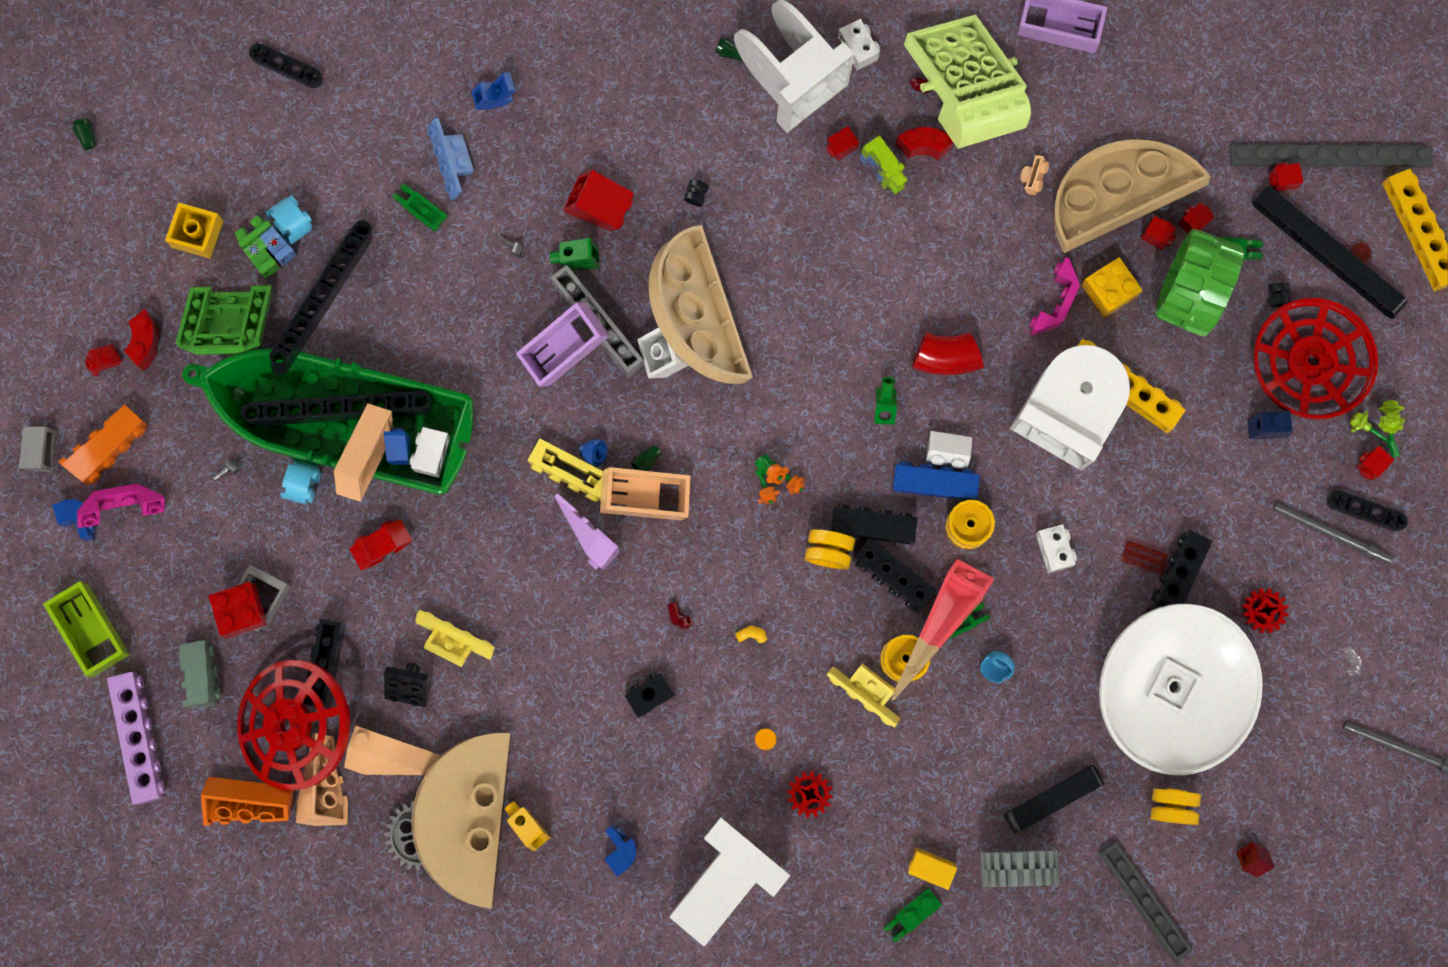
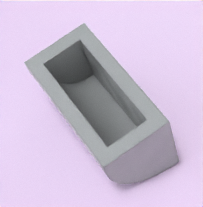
M23 427L19 468L30 471L53 472L57 431L48 427Z

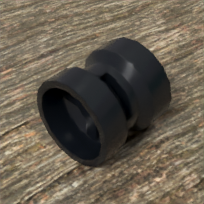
M691 179L688 185L689 192L685 193L684 201L701 207L705 201L703 196L708 192L709 185L700 180Z
M1280 282L1268 285V292L1271 294L1269 299L1270 307L1280 308L1290 303V298L1288 297L1290 287L1288 283Z

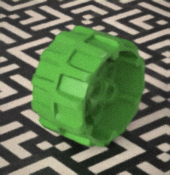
M1192 229L1182 242L1163 283L1155 310L1157 318L1196 335L1207 336L1220 319L1234 290L1243 264V248L1223 238L1213 236L1198 229Z

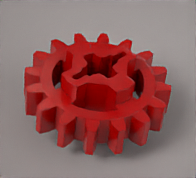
M1263 588L1257 589V593L1255 591L1250 592L1251 597L1244 598L1247 604L1241 606L1242 609L1246 610L1245 613L1241 614L1242 617H1247L1248 619L1245 621V624L1251 623L1252 631L1259 628V634L1264 633L1265 629L1267 634L1273 633V629L1275 631L1280 630L1279 624L1285 625L1286 621L1283 618L1289 616L1288 613L1284 612V609L1289 608V606L1282 603L1285 597L1279 599V592L1276 591L1272 594L1271 588L1266 589L1265 592ZM1256 601L1257 605L1252 609L1253 603ZM1263 608L1268 610L1272 609V611H1269L1268 613L1258 612ZM1276 613H1278L1277 618L1274 621V616Z
M811 771L809 776L802 772V778L794 776L796 782H789L792 790L786 791L787 794L791 795L787 802H793L792 810L799 809L797 815L800 816L805 812L806 818H809L810 813H813L814 817H818L817 811L824 814L825 810L823 807L831 806L827 800L833 798L832 795L828 794L832 787H826L829 780L822 781L821 773L815 777L814 771ZM805 780H813L809 786L804 787L800 785ZM819 785L823 788L824 798L819 795ZM801 789L804 791L813 789V794L816 798L806 800L807 795ZM795 792H798L801 796L802 801L800 805L796 800ZM815 802L819 804L817 808L807 809L810 803Z

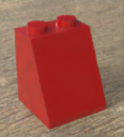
M590 170L578 176L562 211L612 232L622 227L625 221L623 216L633 204L632 197L634 193L596 171Z

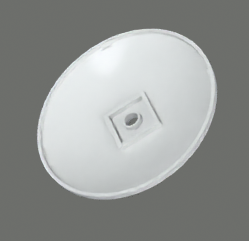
M1173 604L1159 607L1133 621L1119 635L1109 650L1101 672L1099 687L1102 717L1116 745L1136 763L1162 774H1195L1223 762L1241 746L1249 735L1261 705L1262 672L1256 651L1246 634L1237 624L1222 613L1194 604ZM1176 681L1178 688L1176 691L1171 692L1169 689L1170 684Z

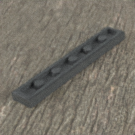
M1114 841L1101 850L1098 854L1172 960L1177 963L1192 952L1193 949L1119 843Z

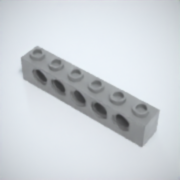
M567 265L550 277L552 285L570 307L576 302L588 304L610 335L601 343V346L627 378L644 366V360ZM580 315L579 318L594 336V333Z

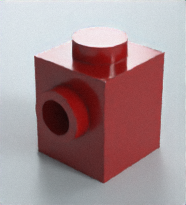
M849 126L827 138L826 150L830 157L834 156L836 161H839L857 150L859 141Z
M1287 162L1277 164L1269 174V184L1277 192L1298 189L1304 183L1300 163L1288 165Z
M1200 202L1197 206L1192 204L1184 211L1185 216L1178 224L1187 233L1192 229L1201 231L1215 216L1208 206Z
M1154 216L1141 239L1162 251L1166 245L1170 247L1176 237L1173 235L1176 228L1168 220H1161Z
M1377 446L1370 452H1364L1359 457L1360 463L1356 467L1360 470L1359 473L1363 478L1373 481L1391 465L1394 459L1380 446Z

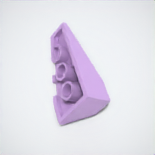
M557 493L555 499L589 558L587 562L595 570L600 568L603 571L620 553L618 546L598 528L595 530L588 519L580 516L579 512Z

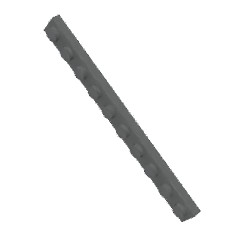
M1231 145L1229 147L1230 166L1276 167L1277 164L1287 162L1288 165L1300 163V167L1433 166L1432 146Z

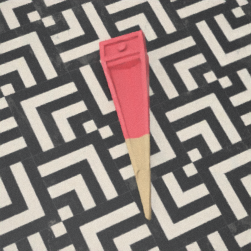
M958 559L955 561L945 577L918 641L895 688L892 701L897 698L979 605L993 584V577Z

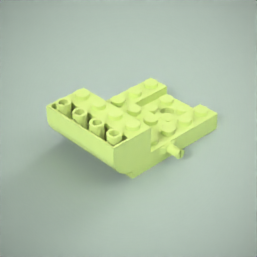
M976 14L907 33L904 46L929 81L922 83L920 89L922 92L935 90L944 102L938 120L958 149L1027 127L1031 116V107L1025 93L1027 85L1013 67L1017 65V59L1015 57L1007 59Z

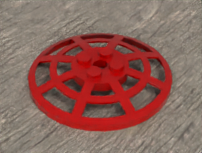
M1303 298L1281 306L1262 324L1254 343L1253 365L1260 386L1270 400L1278 407L1304 419L1325 420L1339 417L1351 411L1369 394L1378 372V353L1370 330L1352 310L1328 299ZM1299 307H1320L1317 319H1302L1292 323L1287 311ZM1328 309L1344 316L1357 329L1345 335L1338 327L1326 322ZM1280 316L1285 328L1276 336L1272 346L1261 343L1262 336L1268 326ZM1302 326H1315L1313 335L1301 338L1296 328ZM1323 328L1335 334L1340 340L1331 344L1322 338ZM1287 333L1294 342L1289 352L1278 349L1279 343ZM1360 336L1364 339L1368 350L1369 369L1356 367V356L1351 342ZM1343 347L1346 348L1349 365L1338 364V354L1336 351ZM1259 351L1270 355V368L1274 380L1265 384L1259 369ZM1309 356H1314L1317 359L1316 366L1308 363ZM1276 357L1287 360L1289 371L1279 375L1276 367ZM1336 372L1347 374L1344 382L1338 389L1329 380ZM1354 375L1367 377L1361 392L1351 403H1348L1341 394L1348 388ZM1294 377L1303 384L1301 394L1290 389L1285 382ZM1322 384L1329 393L1321 397H1310L1311 386ZM1280 386L1288 395L1300 400L1299 411L1284 405L1271 393V390ZM1334 399L1341 407V409L1327 414H1308L1309 403H1322Z
M286 660L268 666L254 678L244 693L237 719L238 741L247 765L266 784L281 790L291 791L315 786L325 780L336 769L347 748L350 735V714L346 697L338 682L329 672L317 664L305 660ZM287 666L301 667L313 672L305 683L292 679L283 680L284 667ZM275 670V682L267 686L257 697L252 691L266 674ZM319 678L331 690L337 704L336 707L325 709L320 697L312 689ZM284 686H293L300 689L295 699H285ZM275 689L276 702L268 707L262 700ZM307 695L314 702L317 712L309 713L307 707L302 703ZM249 701L253 707L249 718V732L244 734V715ZM257 710L265 715L263 727L255 730V717ZM339 715V735L333 751L323 745L327 732V718ZM287 719L290 722V729L288 731L284 726ZM319 720V733L317 740H314L310 737L312 722ZM265 736L270 744L266 755L261 750L257 738ZM246 742H252L255 752L264 762L261 771L252 761ZM304 744L312 749L305 758L298 761L295 750L301 748ZM277 750L286 751L290 764H280L273 761ZM318 753L329 759L328 763L318 774L305 781L300 768L309 764ZM271 767L280 771H292L297 783L282 784L270 780L268 775Z

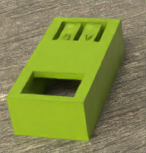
M79 581L43 603L85 676L93 678L130 655L88 583ZM82 592L83 595H80L79 597L74 599L75 604L77 605L78 609L83 615L82 617H80L72 602H69L63 606L64 611L66 612L68 618L71 621V624H69L68 620L66 619L65 615L63 614L59 606ZM110 639L117 652L93 666L86 652Z

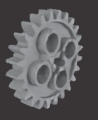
M413 800L411 801L410 808L404 803V811L396 809L395 811L398 816H390L393 824H386V827L391 830L384 833V835L390 837V840L386 841L385 844L392 845L388 853H396L393 860L400 858V866L407 862L408 870L413 865H416V870L419 871L422 863L417 852L409 854L406 851V845L409 842L414 843L413 839L401 841L402 837L412 835V831L410 833L403 832L401 825L404 821L412 823Z

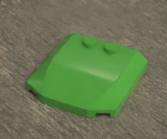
M272 285L251 286V292L213 293L211 287H190L176 338L177 346L196 355L238 354L260 346L274 292Z

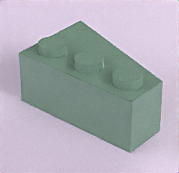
M206 640L179 645L180 668L184 673L185 680L181 682L182 689H186L187 700L182 701L183 707L194 710L219 705L218 699H221V691L219 686L216 687L215 678H218V670L216 665L213 666L212 657H215L214 646L210 645V642Z

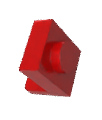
M113 344L89 350L85 359L86 368L92 372L93 376H98L101 370L118 366L122 362Z

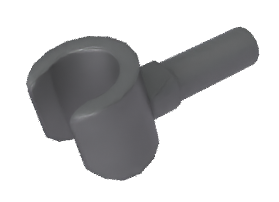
M500 235L499 240L512 247L510 253L521 258L524 252L521 244L512 242Z
M229 460L225 464V468L212 478L214 481H217L229 471L236 474L242 468V465L235 460Z

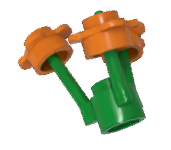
M767 454L756 460L755 466L758 469L755 473L763 487L759 491V504H772L777 500V495L780 494V491H775L774 487H767L763 475L767 477L766 481L768 483L774 482L777 485L781 484L784 479L788 480L786 488L791 495L803 491L806 481L804 477L800 478L798 475H795L791 478L787 474L789 469L787 467L782 468L774 460L772 461Z

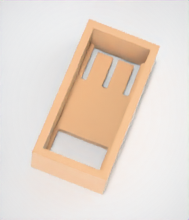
M367 404L334 469L336 494L361 502L386 451L384 431H390L393 428L392 411Z
M608 467L602 472L600 513L670 520L686 519L689 514L690 476ZM612 479L628 480V483L614 482ZM660 483L679 485L678 512L659 510ZM612 491H613V492H623V493H627V495H619V494H611V493H612ZM611 504L626 505V507L612 506Z

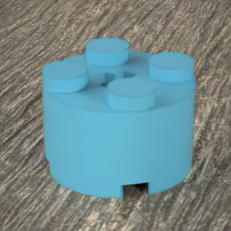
M292 195L285 197L266 211L268 219H274L273 227L290 245L304 237L313 228L310 223L312 221L310 216L305 211L301 212L297 207L298 203Z
M292 458L293 465H288L282 487L286 488L285 493L281 492V498L307 505L308 502L313 503L316 494L313 488L314 483H319L322 471L318 468V464Z

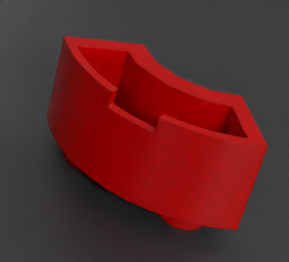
M918 127L900 134L895 145L908 159L924 154L938 161L952 149L954 142L947 133L939 129Z
M143 309L128 321L132 331V338L124 351L137 367L145 371L153 362L158 352L160 336L154 318Z
M401 519L394 522L388 520L381 524V528L367 537L363 535L354 540L355 544L349 550L361 571L382 562L383 557L393 551L396 554L413 541Z

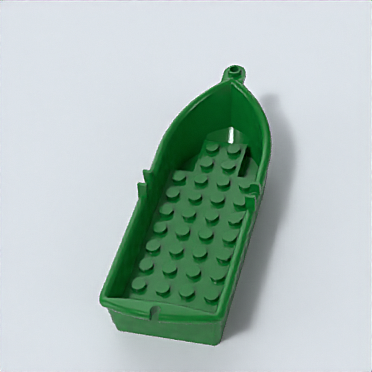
M262 348L229 356L209 368L198 364H189L183 370L182 377L184 381L189 385L203 389L214 411L236 434L263 449L328 467H336L359 420L254 427L249 425L242 417V407L252 402L424 391L428 393L433 402L432 411L426 415L392 417L393 428H401L413 440L412 453L416 452V437L419 432L421 433L423 427L448 433L451 438L440 477L415 472L411 468L412 465H391L387 461L385 451L373 478L438 495L446 494L450 491L451 485L459 473L467 454V450L462 449L463 443L470 444L473 428V400L468 394L363 368L355 362L348 364L342 362L339 358L332 360L301 351L289 371L279 375L275 374L270 366L269 355L273 348ZM277 360L275 362L281 363L284 360ZM193 372H196V375L194 377H191V374ZM420 400L417 406H425L427 400ZM400 401L397 403L396 407L403 408L406 405V402ZM380 402L376 406L383 408L385 403ZM357 404L354 411H360L364 404ZM342 405L334 407L333 412L341 411ZM315 407L312 410V414L319 413L321 407ZM300 408L293 409L291 415H297ZM279 410L271 411L270 417L276 416ZM252 411L249 414V418H254L257 415V411Z

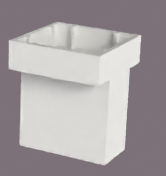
M722 818L715 823L704 837L720 853L670 914V918L703 946L708 943L755 883L774 897L790 877L787 872Z

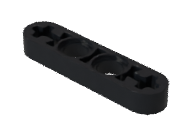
M254 44L249 50V55L254 63L307 87L318 88L323 82V77L318 69L265 45ZM262 51L263 55L268 57L267 60L261 55L256 57L255 52L259 53ZM275 58L282 59V64L278 67L272 65V61ZM293 66H299L301 69L296 75L290 73V69ZM305 70L307 75L311 77L316 74L317 80H312L311 82L309 77L304 75Z
M1343 491L1332 492L1326 500L1328 507L1334 511L1391 531H1401L1408 524V519L1402 512ZM1339 496V500L1342 502H1347L1348 499L1350 501L1347 503V506L1343 503L1335 505L1336 502L1333 498ZM1354 502H1358L1362 506L1361 513H1355L1352 510ZM1374 509H1378L1381 512L1382 518L1380 520H1375L1372 517ZM1398 517V518H1399L1398 521L1401 522V524L1398 525V526H1395V522H1394V521H1391V520L1386 521V519H1387V518L1395 519V518Z

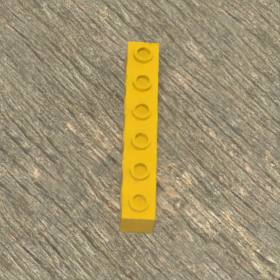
M1410 168L1388 177L1382 185L1434 292L1448 287V244L1445 240L1444 231L1439 228L1436 222L1434 211L1430 209L1427 203L1426 194L1421 191L1418 185L1417 176ZM1403 190L1407 191L1410 197L1406 196ZM1412 208L1418 211V215L1413 212ZM1421 226L1426 228L1427 233L1422 231ZM1430 244L1436 248V251L1430 248ZM1439 263L1444 265L1445 270L1440 268Z
M1082 339L1077 345L1096 346L1093 342L1089 340L1085 341L1084 339ZM1122 364L1127 372L1131 386L1126 405L1168 434L1173 430L1186 410L1179 401L1169 399L1165 396L1163 390L1152 387L1144 377L1136 376L1130 372L1131 369L1128 366ZM1140 392H1143L1147 395V401H1143L1142 399H1140ZM1157 404H1160L1164 407V413H1161L1157 410Z

